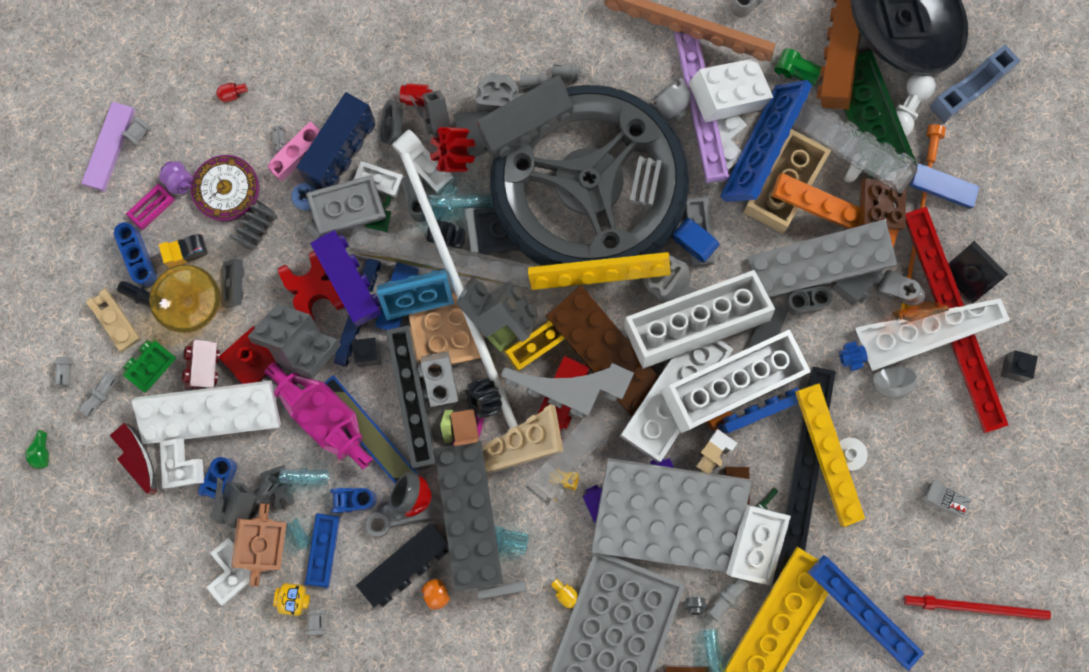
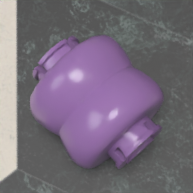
M169 161L164 164L165 167H161L159 180L166 185L170 193L184 194L190 190L193 176L186 171L185 166L181 162Z

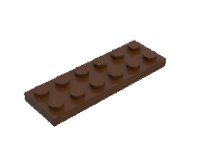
M580 285L547 313L545 317L565 338L584 363L590 367L593 373L610 368L612 363L634 373L623 399L617 398L618 403L632 418L659 376L650 366L642 368L631 343L584 287Z

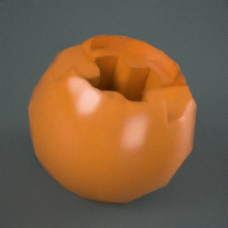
M441 579L430 580L422 587L423 598L430 609L438 610L448 604L450 596Z

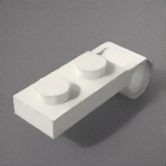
M408 129L392 143L393 148L400 156L410 153L417 173L421 175V178L437 194L454 180V177L449 172H439L436 170L438 161H431L430 152L411 130Z

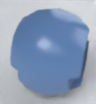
M299 183L292 191V203L300 210H311L308 199L301 196L318 189L311 183Z

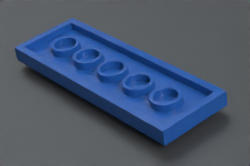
M807 80L775 85L772 91L773 98L765 105L720 195V198L725 202L756 200L761 194L762 187L770 175L776 159L780 155L782 146L788 138L804 102L808 98L812 85Z

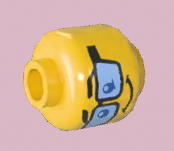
M284 583L280 588H276L273 607H277L279 614L300 616L303 609H308L310 595L306 594L304 585Z

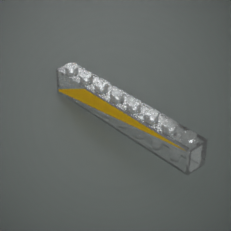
M354 225L349 242V249L352 254L393 263L398 262L428 271L446 269L436 243ZM447 246L459 278L470 280L476 277L479 282L498 287L511 281L522 292L529 293L528 267H533V265Z

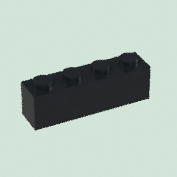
M430 522L356 584L357 588L373 608L379 605L382 608L393 600L391 595L397 590L400 592L404 591L412 584L410 579L418 574L420 577L431 568L428 564L436 558L439 561L449 553L447 550L448 541L435 525Z

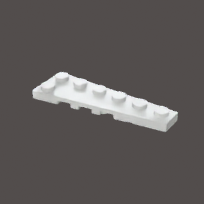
M1000 298L855 328L861 345L866 349L868 363L873 372L1006 323L1010 319Z

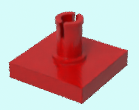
M254 326L219 356L221 361L242 384L261 382L263 378L268 376L264 373L265 370H270L268 366L276 362L268 348L254 344L248 338V335L255 329Z

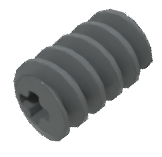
M256 199L255 201L259 206H250L254 213L246 212L245 216L248 221L240 220L243 228L235 227L234 229L238 236L231 234L229 236L246 249H257L254 240L262 242L259 233L267 234L268 232L264 226H273L269 219H278L273 210Z

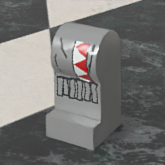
M932 480L928 481L920 501L954 516L964 518L972 500L944 486L943 483Z

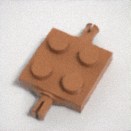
M259 503L258 517L252 519L237 518L231 567L251 571L249 586H259L261 572L281 569L287 522L269 519L270 504Z

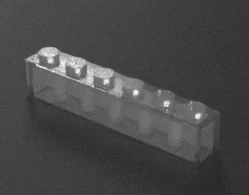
M807 100L804 102L799 116L792 126L793 130L830 149L831 153L901 194L918 171L913 163L915 160L906 153L900 155L887 142L879 143L873 134L867 131L865 133L860 132L854 123L841 121L839 115L831 110L827 113L819 103L813 100L811 103Z

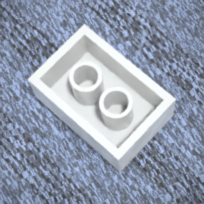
M756 58L699 69L689 82L705 123L760 111L773 98Z

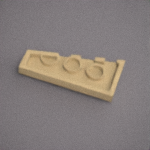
M550 404L544 408V411L537 415H532L523 424L511 428L502 437H497L483 446L487 474L564 452L555 405Z

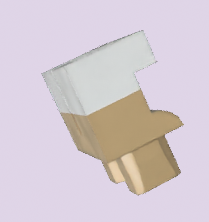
M715 430L699 452L702 458L695 467L704 473H711L715 466H722V460L719 456L724 449L731 452L738 443L720 430Z

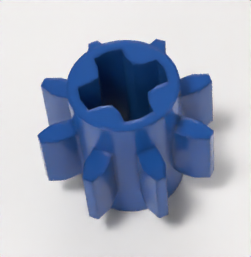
M856 341L843 345L844 350L839 351L842 366L844 368L849 367L850 371L863 368V363L868 361L865 347L863 345L857 346Z

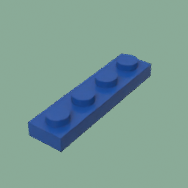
M798 387L789 389L784 392L785 396L778 398V396L770 397L764 400L765 404L760 407L757 404L744 409L745 413L737 416L736 413L725 416L723 417L724 422L718 424L717 427L723 433H730L796 405L799 402L795 391L799 389Z

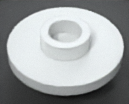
M845 438L840 441L849 471L860 469L866 463L868 457L865 445L856 438Z

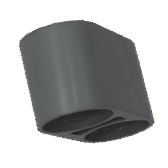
M821 286L797 290L786 299L785 307L793 315L821 311L831 303L832 293L828 288ZM816 294L824 297V304H820L815 300ZM792 299H799L802 302V307H795Z

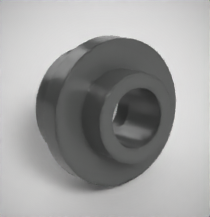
M688 597L683 605V609L687 610L690 615H701L704 610L708 609V605L705 604V598Z

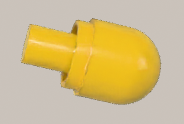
M556 578L550 585L557 592L555 594L557 600L568 609L574 608L579 594L571 585H563Z

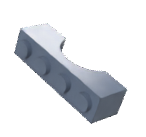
M1005 44L965 79L956 85H952L938 96L929 108L945 124L1009 74L1018 65L1020 59Z

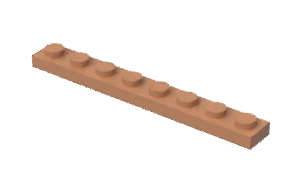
M604 0L605 6L613 11H622L628 13L633 18H642L654 25H663L669 27L672 31L687 33L695 39H704L716 46H725L736 53H745L760 61L766 60L771 62L774 55L775 43L648 0Z

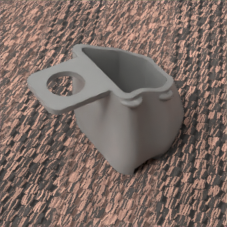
M490 73L477 86V95L474 101L477 111L488 110L492 112L516 99L519 89L510 75Z
M669 255L671 275L642 278L646 289L653 296L657 297L662 304L696 291L688 286L690 274L687 263Z

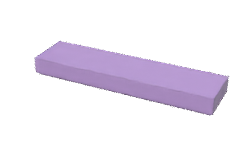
M115 102L111 103L81 183L84 186L101 191L106 190L125 139L121 133L128 130L135 112L133 107Z

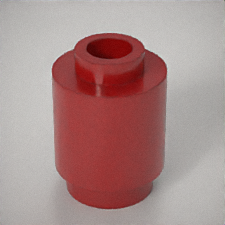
M407 83L406 85H401L400 103H405L406 106H414L409 96L411 95L416 105L425 107L422 94L433 92V90L429 89V85Z

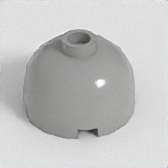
M681 77L676 79L677 85L676 83L673 85L670 83L652 98L655 99V102L651 106L666 120L674 117L676 120H679L687 113L685 108L690 103L691 94L687 84Z

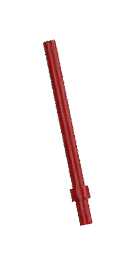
M904 595L903 600L904 605L922 606L923 609L927 610L940 608L1042 620L1051 619L1050 610L935 598L934 595H923V597Z

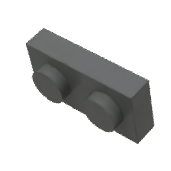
M235 258L223 262L221 307L231 308L242 303L244 269L243 260Z

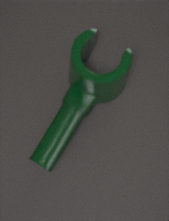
M773 488L767 497L755 507L768 510L766 505L770 503L778 493V490Z

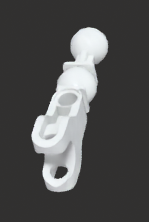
M911 76L906 85L908 97L903 106L898 105L895 109L906 137L913 132L914 121L918 117L915 110L919 103L929 99L934 94L936 84L932 76ZM861 155L856 156L843 178L845 182L852 184L860 174H868ZM895 172L876 178V180L895 182L897 174Z

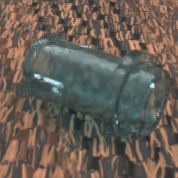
M299 518L292 520L296 529L294 530L290 521L286 523V528L294 541L293 546L297 547L298 550H302L311 544V537L307 536Z

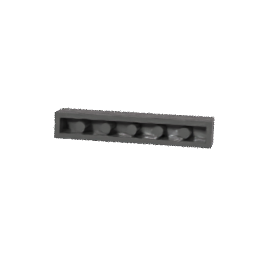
M409 325L386 330L412 469L420 470L437 466L427 404L422 390V378L419 377L418 362L412 330Z

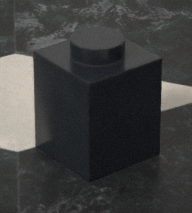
M375 337L352 340L354 363L358 367L381 365L379 341Z
M1016 350L1006 354L1001 377L1023 383L1034 379L1038 356Z

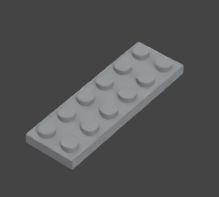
M886 219L748 256L751 271L755 270L769 298L898 266Z

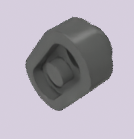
M393 100L385 103L381 117V141L392 145L402 135V105Z

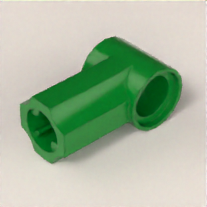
M785 48L779 57L774 71L778 75H785V78L794 77L800 81L807 80L814 86L820 75L821 66L803 59L799 52Z

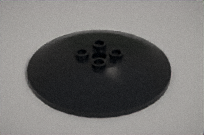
M850 0L854 21L865 42L882 60L902 72L918 76L939 74L954 65L965 50L968 39V20L961 0Z

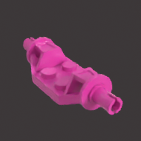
M276 362L268 366L270 370L266 369L264 373L278 385L274 394L277 398L281 399L289 415L323 449L337 455L339 460L350 456L362 470L370 465L369 463L373 461V458L359 446L363 436L359 431L356 413L324 382L301 376L295 372L288 376ZM299 383L306 388L302 390L296 384ZM346 427L352 436L351 439L343 432Z

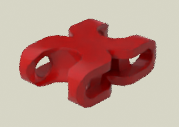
M313 250L308 255L311 268L306 275H293L292 270L287 265L278 267V273L285 288L290 293L296 294L293 298L294 308L310 314L315 321L312 314V306L318 299L325 298L330 300L336 310H341L345 306L331 281L327 280L329 277Z

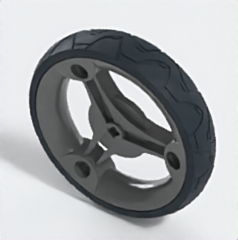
M579 85L566 88L573 104V115H571L572 117L567 122L553 125L547 133L535 135L526 145H518L512 148L511 152L506 156H498L492 161L490 173L491 199L498 220H501V227L505 230L511 242L519 246L520 251L540 266L656 254L668 242L678 227L688 198V167L679 138L667 120L654 107L631 93L601 85ZM597 120L619 127V134L615 139L601 149L593 147L577 149L568 154L563 160H548L534 157L533 149L539 141L562 125L575 121ZM638 131L641 135L632 136L629 132ZM623 141L628 147L615 159L611 153ZM635 150L637 152H647L652 160H661L662 162L653 205L649 207L638 225L628 232L616 229L611 207L618 201L623 190L624 177L621 166ZM523 163L529 166L526 170H519L517 168L518 165ZM535 167L556 171V176L535 172ZM589 178L590 181H593V183L589 184V182L586 181V179ZM531 181L554 187L560 200L566 207L576 213L586 215L590 220L596 234L591 244L567 241L548 231L532 213L524 188ZM602 212L605 213L610 228L603 232L600 230L595 215ZM607 240H612L616 243V246L609 249L605 247L604 243Z

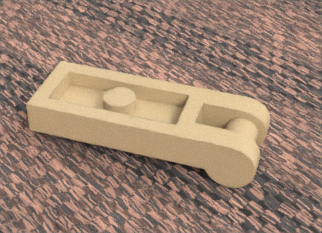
M104 288L99 291L100 294L95 298L90 297L87 299L86 303L94 312L118 350L124 352L139 342L141 338L109 290ZM106 301L109 306L102 310L99 305Z

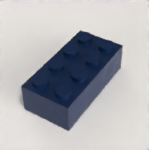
M347 92L344 93L296 167L305 181L319 189L339 183L340 178L338 177L343 170L346 171L350 167L351 157L355 152L360 151L364 143V137L366 134H370L375 127V118L369 104Z

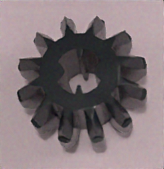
M436 220L448 250L453 252L461 250L465 241V230L459 227V225L452 224V222ZM428 226L426 232L427 242L437 247Z
M488 377L472 381L467 385V390H465L469 408L474 409L475 415L479 418L495 415L500 411V406H502L501 395L498 392L499 388H496L494 381H490Z

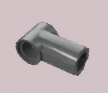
M418 174V176H419V178H420V181H421V183H422V186H423V182H422L421 175ZM406 175V177L402 178V184L407 200V209L415 221L423 222L426 220L423 211L414 212V209L420 206L410 178Z

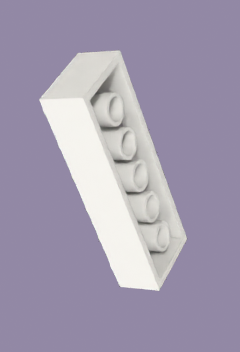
M755 270L627 316L624 330L644 369L769 322L775 308Z
M789 329L674 382L660 391L680 432L683 433L811 371Z

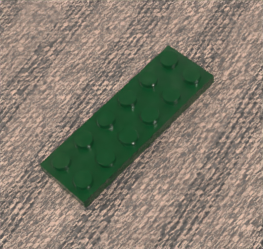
M872 50L858 54L849 110H843L870 179H876L916 166V160Z

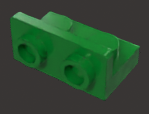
M155 338L151 341L147 339L138 349L141 353L135 359L131 357L122 367L125 369L123 376L144 393L150 389L177 358L158 343Z

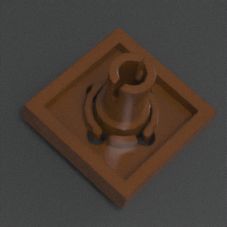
M867 178L861 180L860 226L886 219L888 229H905L906 184Z

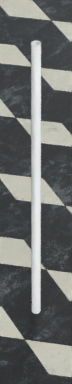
M406 153L401 156L458 299L464 288L411 155ZM463 312L489 379L494 381L496 388H499L498 392L501 395L500 400L502 402L501 409L509 429L515 426L518 427L480 330Z

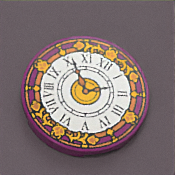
M233 155L215 156L205 161L197 169L191 182V195L196 207L208 218L221 222L234 221L250 211V206L256 204L255 199L258 200L260 192L259 179L253 168L245 160Z

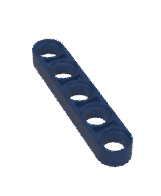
M371 258L367 260L362 273L366 275L371 284L368 287L369 292H373L378 277L376 273L381 268V261ZM348 315L340 339L341 346L336 351L334 359L335 364L347 367L350 362L348 357H351L353 352L352 340H357L355 336L359 334L361 325L356 327L350 315Z

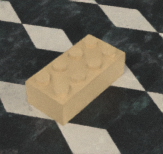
M791 129L788 138L782 146L780 155L776 159L771 173L762 187L761 194L756 200H749L743 213L784 234L798 208L771 196L778 174H786L811 186L831 150Z

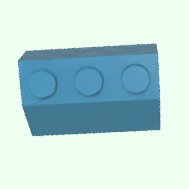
M446 269L434 270L430 273L410 276L397 281H389L377 286V295L386 320L454 304Z

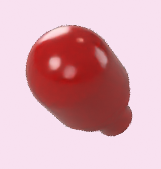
M235 82L220 85L217 88L216 95L220 101L230 102L240 98L241 93L248 92V88L245 83L237 85Z

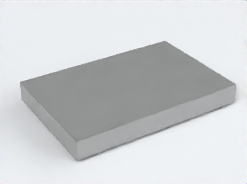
M373 175L306 193L319 237L333 230L338 233L386 219Z

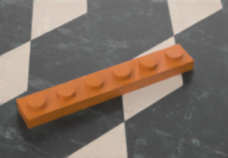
M778 174L772 197L845 229L860 226V207L786 174ZM888 229L892 246L894 247L899 230Z

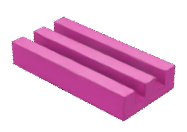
M158 183L126 215L143 231L175 199ZM160 191L162 192V194L155 201L151 202L141 214H139L137 217L134 216L154 196H156Z

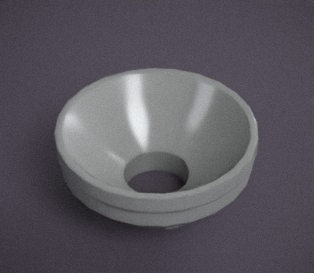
M903 366L886 367L877 371L873 376L875 389L888 399L900 400L907 397L916 388L918 381L916 372Z

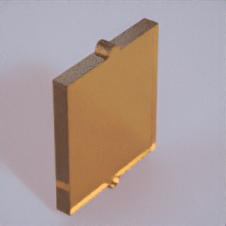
M927 301L918 306H910L894 311L892 314L893 317L900 318V320L913 322L948 311L949 308L941 303Z

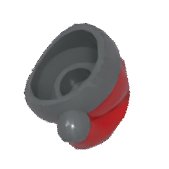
M404 473L393 487L389 497V506L393 510V519L400 521L404 517H412L423 512L431 502V489L427 481L417 473Z

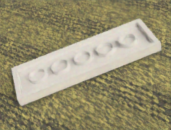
M718 340L671 358L619 437L659 464L680 433L660 390L728 358L733 348Z
M272 380L135 397L132 400L142 444L279 428L281 425Z

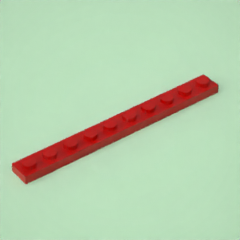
M927 206L907 212L905 223L938 311L964 306ZM975 334L951 342V347L983 433L1009 426Z

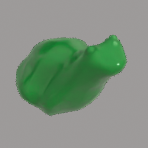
M43 430L37 431L34 440L25 452L26 461L33 469H43L48 466L47 433Z

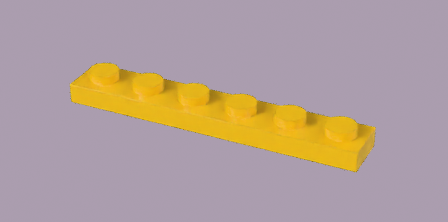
M669 252L528 267V276L532 290L671 275Z
M820 383L795 391L840 526L846 527L864 520L865 516Z

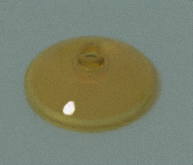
M178 265L163 272L154 282L149 297L150 308L155 319L166 329L177 333L195 332L207 326L217 314L220 306V290L215 279L204 269L193 265ZM192 299V304L186 306V300Z

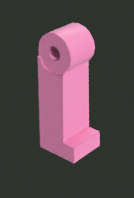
M310 121L275 155L268 164V170L278 180L286 179L296 169L320 130Z

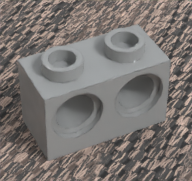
M449 351L421 356V364L417 365L419 377L425 380L426 386H423L422 390L424 399L430 402V407L458 402V391ZM437 364L442 369L439 372H432L429 370V366ZM442 386L446 389V392L437 394L434 392V388Z

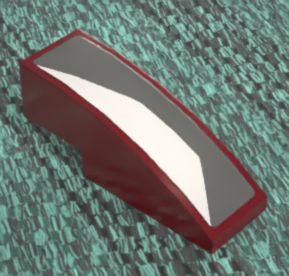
M123 423L109 435L124 452L117 460L146 494L155 495L157 493L156 476L148 450L142 444L141 437L132 425Z

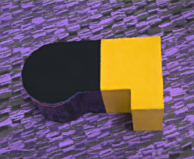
M201 234L191 235L171 243L164 242L158 244L163 262L169 268L208 254L203 235Z

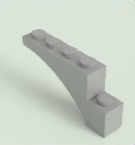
M612 363L610 368L573 378L536 377L519 373L506 367L501 376L506 378V384L518 388L519 384L527 387L526 393L537 398L542 394L549 398L548 403L559 408L564 404L571 408L570 413L582 418L584 414L590 415L600 390L604 391V397L616 402L617 398L622 400L634 373Z

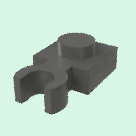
M285 465L260 473L262 481H264L267 475H271L269 481L272 477L279 481V485L272 493L276 496L274 505L278 510L283 508L282 498L287 500L289 506L294 504V497L287 492V489L292 487Z

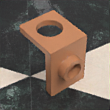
M474 409L452 412L451 420L455 437L454 446L478 442L479 436Z

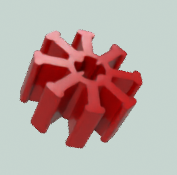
M438 128L439 137H432L430 142L431 145H435L438 148V151L435 153H430L431 161H438L436 170L454 173L467 172L466 163H473L475 159L474 155H470L467 152V149L470 147H475L474 139H467L470 131L467 128Z

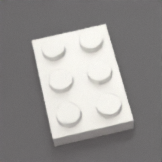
M747 505L740 522L726 574L739 579L772 585L790 516Z

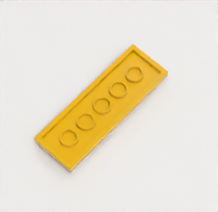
M796 547L723 672H782L828 596V593L807 573L819 559Z

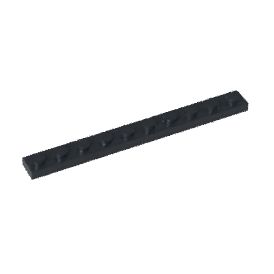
M813 366L811 367L808 386L820 383L829 410L836 371ZM803 416L785 513L790 516V520L777 563L773 586L796 547L804 551L806 549L820 464Z

